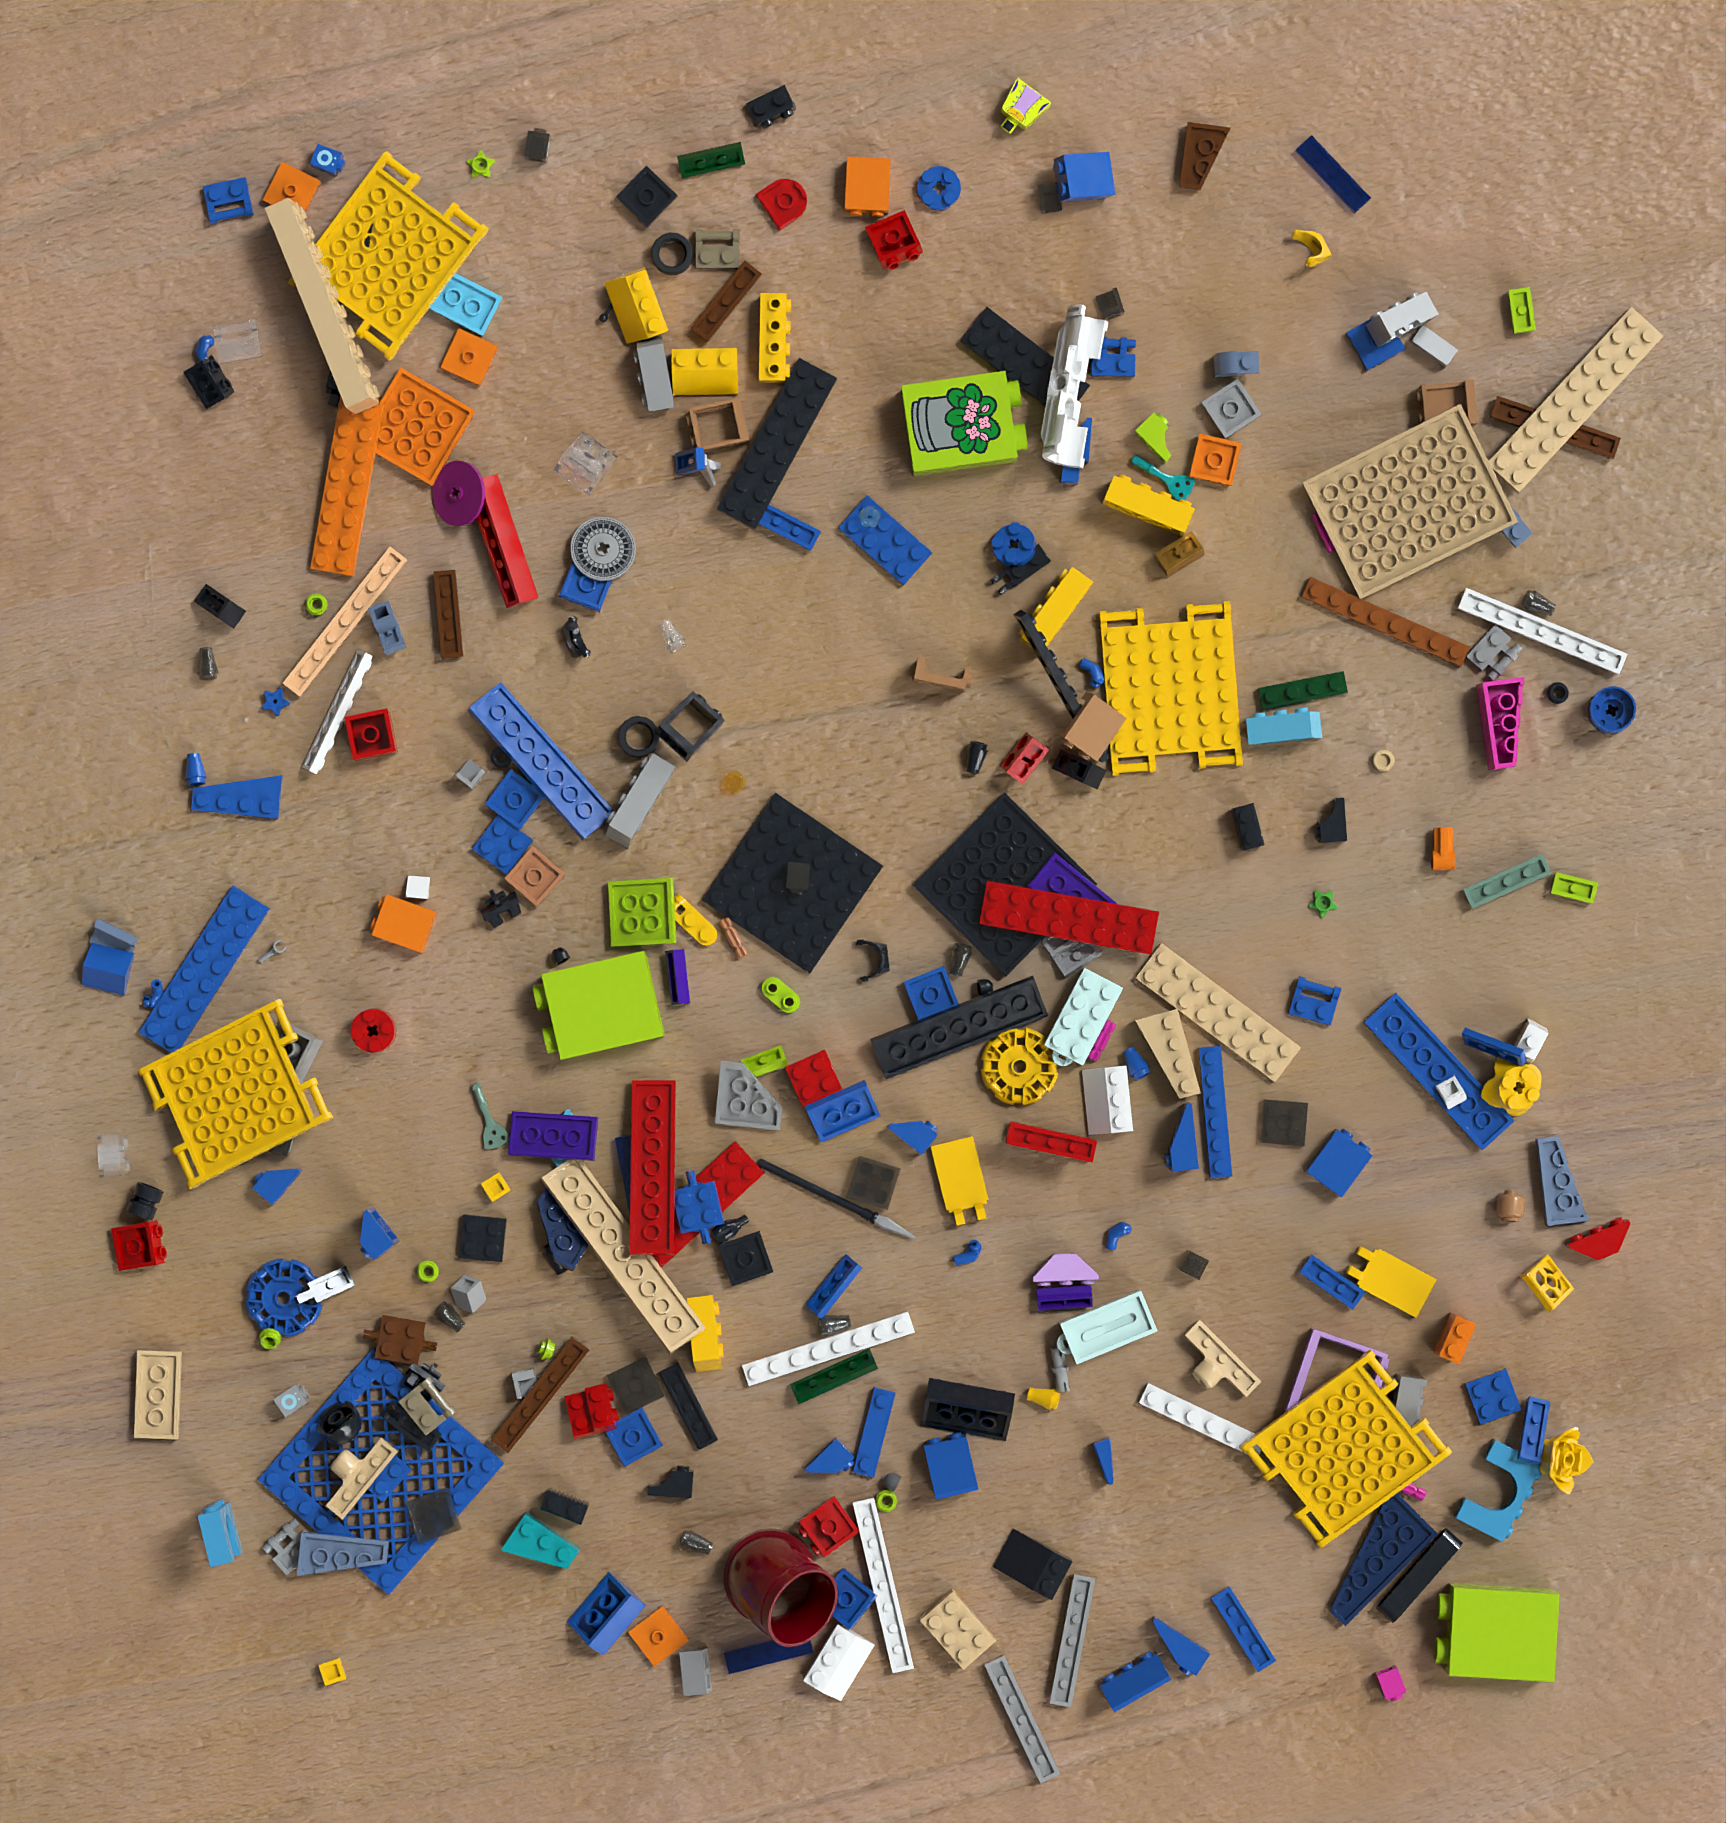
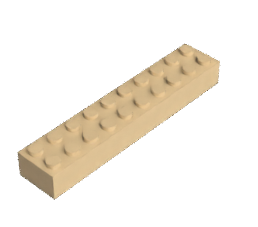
M290 198L266 207V213L345 407L357 414L378 405L379 401L377 398L380 397L378 389L375 385L371 384L369 379L372 377L368 366L364 365L361 360L364 357L360 346L356 345L353 340L355 337L353 328L346 323L347 313L343 305H339L337 301L339 297L338 291L334 285H331L328 279L331 278L330 271L326 265L323 266L321 258H323V254L319 246H315L313 242L315 235L311 226H307L304 220L307 218L304 208L302 206L299 207L298 203L293 202Z

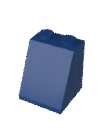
M961 1432L949 1434V1439L931 1438L927 1440V1444H924L936 1500L979 1490L966 1435H961Z

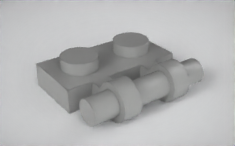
M1495 624L1468 653L1466 658L1481 671L1488 665L1492 671L1487 676L1494 681L1499 675L1502 676L1504 674V669L1511 661H1515L1519 657L1518 654L1523 648L1517 643L1511 649L1506 646L1512 638ZM1502 651L1505 656L1499 663H1496L1493 659Z
M296 1518L290 1523L284 1524L282 1526L283 1529L275 1537L271 1536L268 1539V1543L263 1547L264 1551L268 1554L273 1549L278 1552L272 1560L286 1575L298 1566L301 1533L298 1534L295 1529L301 1524ZM287 1536H290L293 1541L284 1548L281 1542Z

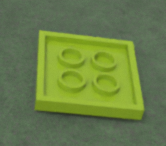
M673 878L608 881L611 947L676 943Z

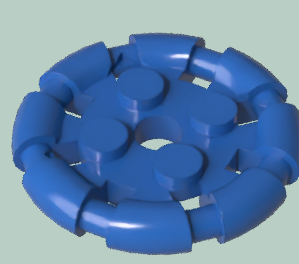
M283 1258L266 1262L258 1272L255 1271L246 1286L247 1299H245V1306L251 1320L254 1319L256 1321L257 1327L261 1330L271 1328L277 1330L280 1335H285V1337L303 1333L306 1331L305 1328L315 1323L323 1305L319 1302L313 1305L303 1303L297 1306L293 1298L303 1293V1285L298 1281L301 1277H304L308 1283L318 1279V1277L311 1273V1268L294 1259L284 1261ZM282 1270H290V1276H282ZM269 1274L273 1279L266 1283L263 1278ZM256 1291L262 1292V1300L256 1299ZM280 1292H287L289 1294L290 1300L287 1304H282L278 1301ZM263 1309L270 1314L266 1319L260 1314ZM301 1312L305 1318L299 1322L295 1316ZM278 1319L286 1320L285 1326H278Z

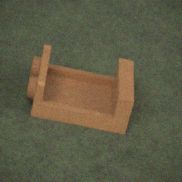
M1474 379L1445 384H1421L1420 390H1416L1417 403H1421V412H1418L1419 424L1461 404L1471 426L1478 423Z
M918 657L914 675L915 682L965 692L966 687L970 688L973 673H969L970 668L965 667L963 679L924 672L927 659Z
M1086 691L1082 697L1085 703L1065 732L1060 731L1057 735L1063 739L1061 743L1070 749L1073 747L1078 749L1079 752L1077 754L1086 761H1089V759L1098 761L1127 718L1096 695Z

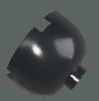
M344 1401L346 1404L342 1405L338 1402L331 1405L319 1418L321 1423L320 1426L317 1424V1430L326 1441L332 1444L343 1445L353 1441L361 1429V1416L356 1407L349 1401Z

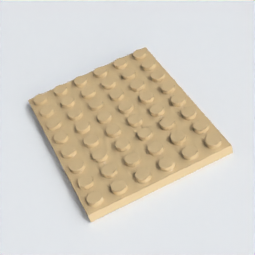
M1461 404L1302 482L1360 599L1518 523L1516 515Z

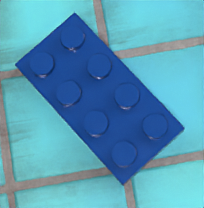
M868 495L839 527L845 535L903 586L932 554L925 545Z

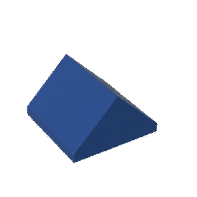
M92 943L83 964L82 985L125 995L135 953Z

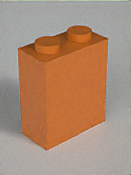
M847 157L845 212H849L850 216H862V213H871L872 217H884V214H888L891 158Z
M386 894L385 898L381 897L377 907L380 913L378 918L373 919L370 930L373 931L372 936L423 953L437 912Z
M1450 1312L1433 1352L1438 1356L1460 1364L1476 1324Z

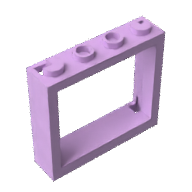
M1311 1328L1284 1411L1287 1412L1298 1404L1320 1338L1363 1353L1371 1349L1375 1357H1378L1377 1361L1385 1371L1388 1369L1390 1360L1387 1359L1388 1354ZM1373 1370L1371 1377L1381 1388L1383 1381Z

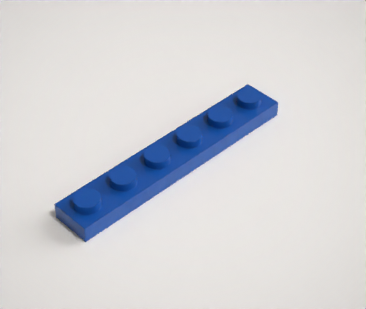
M1221 1046L1201 1047L1198 1049L1210 1178L1232 1176Z

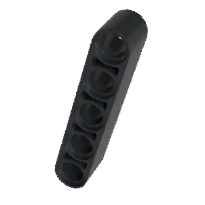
M1447 1528L1442 1530L1384 1596L1376 1609L1394 1623L1459 1550L1463 1542Z

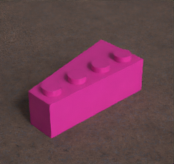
M1525 677L1483 682L1476 685L1488 771L1516 766L1519 742L1518 731L1521 721L1520 709L1523 700L1522 688Z

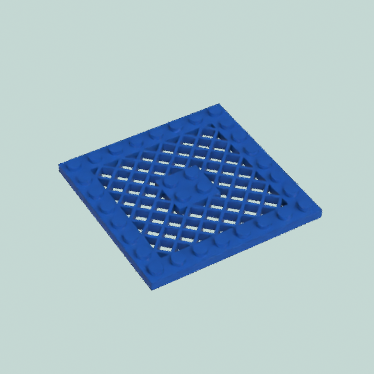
M373 1348L258 1480L318 1533L357 1537L349 1529H360V1538H364V1528H375L376 1539L392 1542V1554H388V1558L392 1559L388 1563L357 1567L389 1595L503 1466L504 1462L452 1416L435 1428L442 1433L441 1438L446 1442H437L432 1448L433 1458L421 1459V1446L417 1443L405 1445L404 1434L398 1430H388V1421L381 1415L372 1416L371 1404L383 1403V1411L387 1412V1403H390L391 1400L398 1402L412 1391V1389L403 1384L406 1375L390 1361L375 1358L376 1349ZM375 1379L380 1383L378 1385H371ZM382 1388L383 1400H371V1389ZM367 1389V1401H357ZM386 1389L397 1399H387ZM433 1399L427 1401L438 1416L444 1413ZM344 1401H349L355 1407L356 1405L367 1404L368 1416H361V1420L369 1421V1431L358 1433L354 1439L355 1448L343 1449V1445H339V1449L328 1450V1442L317 1430V1424L320 1426L321 1423L319 1419L321 1414L337 1402L342 1405L346 1404ZM392 1414V1416L400 1419L402 1414ZM384 1419L385 1430L373 1431L372 1420ZM400 1433L401 1445L392 1446L396 1449H401L402 1459L395 1455L368 1488L372 1493L363 1494L358 1500L359 1509L348 1512V1514L359 1513L360 1525L348 1526V1514L344 1517V1524L333 1516L336 1515L329 1508L327 1510L318 1502V1500H327L328 1503L333 1496H331L330 1484L342 1483L343 1485L342 1479L330 1480L329 1469H331V1465H329L328 1453H341L343 1450H349L350 1452H355V1456L359 1458V1451H371L374 1447L373 1435L385 1434V1440L389 1443V1434ZM369 1435L370 1447L359 1448L358 1436ZM323 1439L324 1450H314ZM436 1446H447L448 1457L437 1458ZM451 1446L462 1456L452 1457ZM405 1448H417V1459L406 1460ZM313 1454H324L325 1465L314 1466ZM309 1455V1466L299 1467ZM464 1460V1472H453L452 1461ZM448 1461L449 1473H437V1462ZM468 1461L473 1465V1467L469 1471ZM433 1462L434 1474H422L421 1463ZM418 1463V1475H408L412 1470L408 1464ZM325 1469L326 1481H315L314 1470ZM310 1470V1482H299V1471ZM293 1472L295 1473V1481L290 1478ZM453 1476H464L454 1487ZM438 1477H449L450 1488L438 1489ZM419 1478V1490L408 1491L407 1479ZM422 1478H434L435 1489L423 1490ZM403 1480L404 1491L393 1492ZM311 1485V1495L301 1486ZM315 1485H326L327 1496L316 1497ZM450 1492L439 1504V1493ZM435 1493L436 1504L424 1505L423 1494ZM420 1494V1505L409 1506L408 1495ZM404 1495L405 1506L393 1507V1496ZM389 1496V1507L378 1508L377 1498L384 1502ZM373 1497L374 1508L363 1509L362 1498ZM436 1508L425 1520L424 1509ZM420 1509L421 1521L410 1522L409 1510ZM405 1510L406 1522L394 1523V1511ZM390 1511V1523L379 1524L378 1512ZM374 1512L375 1524L364 1525L363 1513ZM410 1525H421L411 1536ZM395 1526H406L407 1537L395 1538ZM379 1527H391V1538L380 1539ZM407 1541L396 1553V1542Z

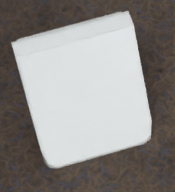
M408 876L406 897L429 899L430 877Z
M1455 1076L1436 1086L1448 1109L1467 1099L1464 1090Z

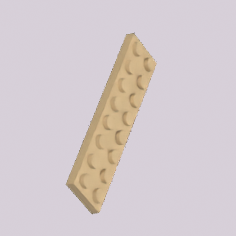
M1162 943L1135 977L1273 1082L1277 1081L1301 1048Z

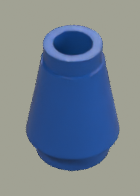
M200 753L187 754L185 780L188 781V786L204 785L207 776Z
M1134 1047L1123 1052L1130 1077H1133L1135 1081L1150 1073L1148 1069L1150 1066Z

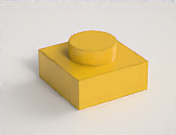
M500 1172L481 1183L492 1202L511 1191Z
M340 1657L318 1665L325 1686L347 1678Z

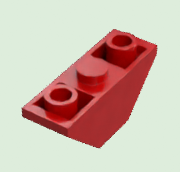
M1619 1217L1611 1220V1225L1602 1228V1225L1591 1228L1589 1230L1590 1233L1587 1235L1576 1234L1569 1238L1570 1242L1565 1243L1566 1247L1596 1260L1619 1252L1627 1234L1630 1221Z

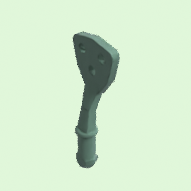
M474 1083L472 1091L478 1102L477 1106L480 1107L486 1122L483 1134L484 1147L488 1150L499 1148L509 1142L510 1135L503 1126L493 1120L489 1113L488 1101L485 1099L482 1086L479 1083Z

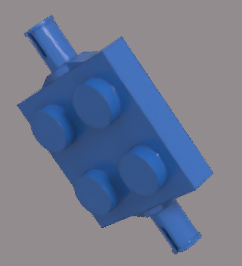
M694 1170L687 1171L685 1173L688 1185L675 1190V1208L681 1234L690 1231L700 1232L702 1244L710 1243L708 1229L725 1223L715 1181L707 1183L697 1182Z

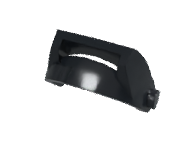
M572 616L561 629L562 635L571 657H588L591 651L587 649L577 624V617ZM569 632H570V634H571V638H572V641H573L575 647L573 646V644H572V642H571Z
M864 939L855 942V945L867 944L874 947L880 956V965L877 971L870 976L859 977L861 982H866L868 978L877 977L890 971L887 944Z

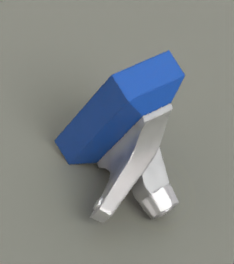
M692 448L675 453L676 475L700 471L710 487L716 485L711 470L720 471L721 462L707 459L704 448Z

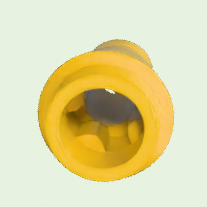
M1030 1387L1027 1400L1048 1410H1056L1060 1400V1393L1056 1392V1389H1035Z

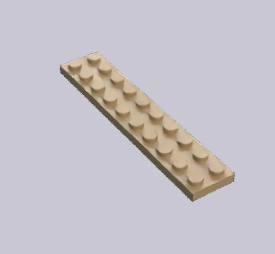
M1631 307L1489 460L1494 473L1518 494L1662 339L1663 335Z
M569 1159L541 1178L545 1187L669 1355L705 1330V1326L653 1256L630 1255V1225L582 1160Z

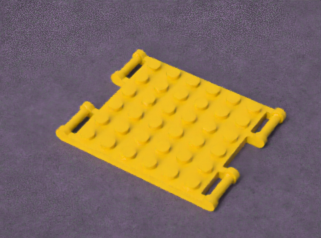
M386 151L315 246L318 245L323 254L321 261L323 266L326 265L330 271L331 278L328 279L331 285H334L338 291L339 297L337 299L364 319L355 335L360 339L364 338L381 351L384 357L390 361L395 357L398 349L481 238L487 234L489 228L484 224H479L463 212L455 202L442 215L411 191L420 182L421 176L417 173L413 174L393 159L392 154ZM386 165L390 166L408 181L405 185L401 184L385 172L383 168ZM456 216L475 231L473 236L471 237L451 222V218ZM371 224H373L372 233H367ZM367 237L371 238L369 247H366L364 244ZM291 276L288 284L295 288L296 284ZM371 325L393 341L390 347L368 331Z
M1223 601V604L1198 606L1186 604L1187 622L1144 625L1143 608H1136L1134 611L1109 613L1099 611L1106 703L1127 718L1110 742L1113 776L1119 775V773L1138 771L1154 773L1156 772L1155 755L1198 752L1199 769H1205L1206 766L1228 764L1243 766L1230 601ZM1224 612V619L1194 621L1195 614ZM1137 619L1136 626L1107 627V621ZM1235 750V755L1205 758V751ZM1148 756V762L1118 764V758Z
M281 999L275 1000L138 1070V1074L140 1077H143L153 1100L152 1106L156 1111L169 1105L184 1139V1143L174 1147L172 1152L174 1156H177L186 1176L188 1189L198 1187L202 1183L333 1119L331 1111L328 1112L317 1087V1079L312 1078L300 1084L284 1046L297 1041L299 1038L290 1026L282 1008L284 1004ZM272 1011H275L285 1034V1037L281 1039L269 1014ZM153 1071L165 1096L162 1099L150 1074ZM308 1089L320 1113V1116L316 1118L304 1093ZM186 1150L190 1153L199 1174L198 1177H195L185 1154Z
M1371 1349L1239 1446L1242 1452H1246L1263 1473L1262 1477L1266 1481L1280 1473L1305 1505L1295 1510L1293 1516L1303 1523L1315 1538V1543L1319 1548L1334 1540L1452 1452L1430 1428L1429 1422L1425 1417L1418 1420L1411 1427L1388 1399L1386 1394L1392 1391L1398 1383L1388 1375L1376 1360L1375 1354ZM1369 1363L1385 1385L1380 1388L1363 1365ZM1422 1430L1438 1450L1436 1455H1433L1419 1438L1418 1432ZM1257 1444L1274 1467L1269 1468L1253 1446ZM1312 1512L1328 1532L1326 1535H1322L1306 1515L1307 1513Z

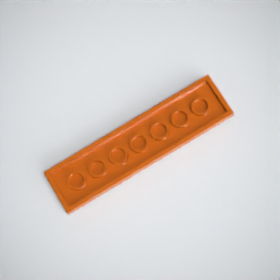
M340 397L310 569L354 576L384 408L383 404H378L355 414L345 407L342 397Z

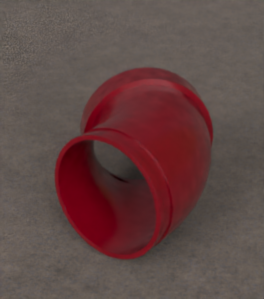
M760 1529L749 1533L739 1540L728 1555L723 1579L729 1601L742 1616L749 1619L779 1645L785 1647L802 1645L817 1636L831 1619L838 1598L836 1581L831 1574L816 1563L809 1547L796 1535L781 1529ZM810 1573L809 1587L801 1603L786 1614L771 1617L774 1604L785 1587L801 1575Z

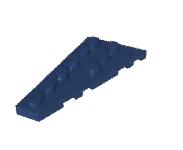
M1398 1493L1381 1505L1329 1609L1344 1626L1438 1534Z

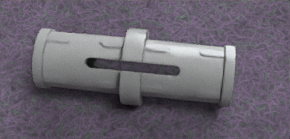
M1058 1347L1051 1348L1053 1363L1051 1371L1055 1377L1056 1392L1069 1391L1067 1376L1069 1367L1066 1366L1065 1354Z

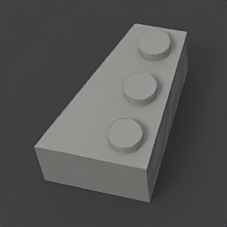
M1397 1373L1394 1379L1398 1385L1392 1390L1394 1395L1393 1400L1390 1401L1412 1427L1420 1420V1409L1424 1398H1422L1423 1387L1427 1385V1380L1419 1376Z

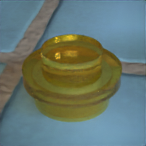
M729 772L724 778V786L731 793H738L745 787V778L740 772Z

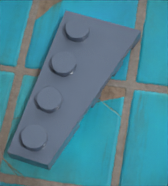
M1559 1136L1535 1139L1545 1226L1589 1221L1582 1205L1581 1196L1577 1192L1573 1174L1569 1170L1568 1161Z
M301 1532L297 1576L385 1564L388 1558L389 1541Z

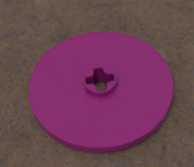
M452 461L442 467L433 485V502L437 513L446 523L453 526L468 525L479 516L483 508L485 486L482 476L475 466L466 461Z

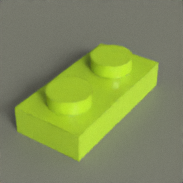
M1530 287L1508 290L1513 334L1535 331L1536 326Z
M1555 872L1550 894L1593 904L1598 882Z
M781 1045L741 1060V1063L755 1077L788 1066Z

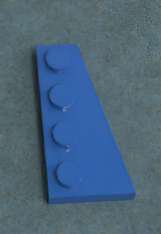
M283 775L193 788L191 810L279 819Z

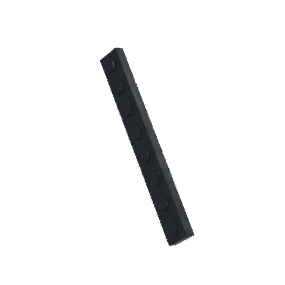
M1019 610L1013 614L1071 718L1074 719L1082 707V704H1079L1076 700L1078 695L1075 689L1067 684L1065 680L1067 675L1061 667L1058 668L1055 662L1057 657L1045 645L1047 640L1041 631L1038 632L1035 624L1037 622L1033 615ZM1108 748L1105 749L1098 761L1103 763L1109 759L1106 753Z

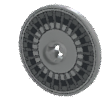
M597 517L584 522L574 533L570 548L571 557L577 569L586 577L597 581H610L621 577L629 570L635 558L636 544L632 533L623 523L609 517ZM601 544L604 547L608 546L606 554L602 551L598 552Z

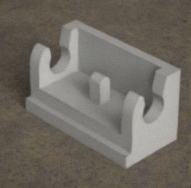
M708 1647L680 1651L684 1696L702 1695L711 1692L712 1684Z

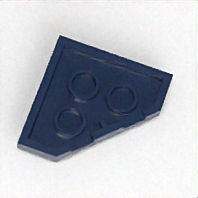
M545 1188L537 1202V1207L552 1258L555 1263L573 1272L588 1247V1243L548 1189Z

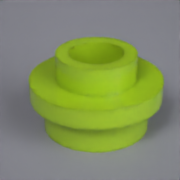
M312 594L307 598L306 609L310 614L318 616L327 610L328 602L323 595ZM320 601V608L315 609L313 603Z
M427 1260L419 1264L417 1275L420 1280L432 1282L438 1277L439 1268L436 1263ZM426 1267L432 1269L431 1275H426L424 1273V1269Z
M267 1328L261 1331L259 1340L264 1348L274 1349L280 1344L281 1335L277 1330Z
M548 1338L545 1342H540L537 1353L540 1354V1359L544 1360L545 1358L550 1359L552 1357L555 1343L551 1342V1339Z
M890 1490L880 1491L875 1499L876 1506L883 1512H890L897 1505V1497ZM889 1497L891 1501L885 1505L882 1503V1499Z

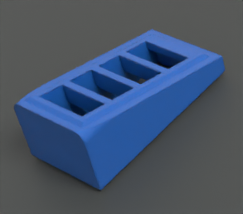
M1109 1437L1093 1442L1092 1445L1106 1483L1111 1485L1114 1481L1111 1441Z

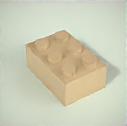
M953 1589L920 1617L922 1624L963 1670L996 1642L995 1636Z

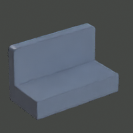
M97 919L94 925L95 930L89 942L90 944L96 943L133 952L139 937L108 922Z

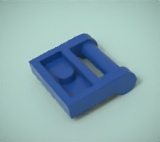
M246 177L203 186L211 224H216L219 220L247 215V217L254 216ZM244 201V207L220 212L215 210V207Z
M1299 976L1288 1014L1331 1025L1341 988L1337 986L1332 988L1307 981L1305 977ZM1302 989L1331 996L1330 1002L1301 995Z

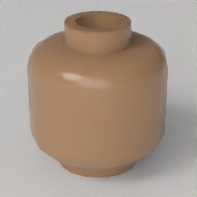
M1504 1190V1194L1497 1197L1496 1214L1504 1222H1519V1218H1522L1525 1214V1198L1517 1195L1518 1191Z

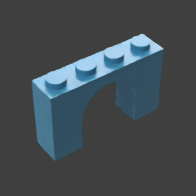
M1493 1438L1483 1458L1510 1473L1514 1481L1513 1496L1506 1505L1496 1509L1485 1508L1463 1497L1454 1517L1502 1542L1505 1538L1508 1539L1513 1531L1511 1525L1514 1519L1518 1520L1523 1511L1521 1505L1524 1499H1529L1533 1491L1531 1486L1534 1480H1538L1542 1474L1540 1472L1541 1463L1536 1465L1518 1460L1517 1450Z
M224 1499L211 1502L198 1515L210 1567L233 1562L235 1560L234 1556L243 1553L231 1503H224Z

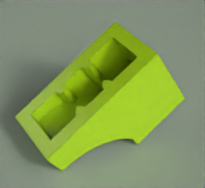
M1153 412L1134 433L1165 464L1172 456L1165 444V432L1169 429L1167 426L1168 421L1160 413L1156 415Z

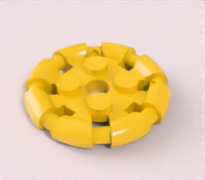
M1016 1028L1003 1032L992 1042H988L981 1057V1060H983V1068L980 1069L981 1076L986 1088H990L995 1094L994 1097L1010 1105H1014V1103L1022 1104V1106L1030 1105L1043 1099L1042 1096L1047 1091L1050 1092L1058 1077L1056 1072L1057 1064L1052 1059L1053 1050L1044 1046L1046 1040L1043 1034L1030 1028H1026V1030ZM1017 1038H1025V1045H1017ZM1005 1043L1008 1048L1001 1053L998 1047ZM1036 1045L1043 1049L1039 1055L1033 1050ZM1017 1060H1022L1026 1064V1069L1022 1073H1017L1013 1068ZM992 1061H998V1070L991 1069ZM1041 1063H1048V1072H1041ZM1000 1078L1006 1083L1002 1089L996 1083ZM1038 1080L1042 1085L1035 1090L1031 1085ZM1014 1088H1023V1095H1014Z

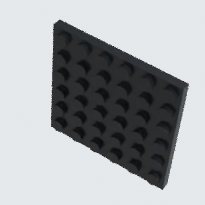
M1004 792L913 886L1006 977L1046 936L979 924L987 880L1027 887L1053 854L1056 853L1095 886L1097 883Z
M775 793L702 901L810 974L881 871L883 865Z

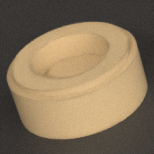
M1379 750L1372 758V764L1375 769L1382 772L1390 770L1395 762L1393 754L1388 750Z

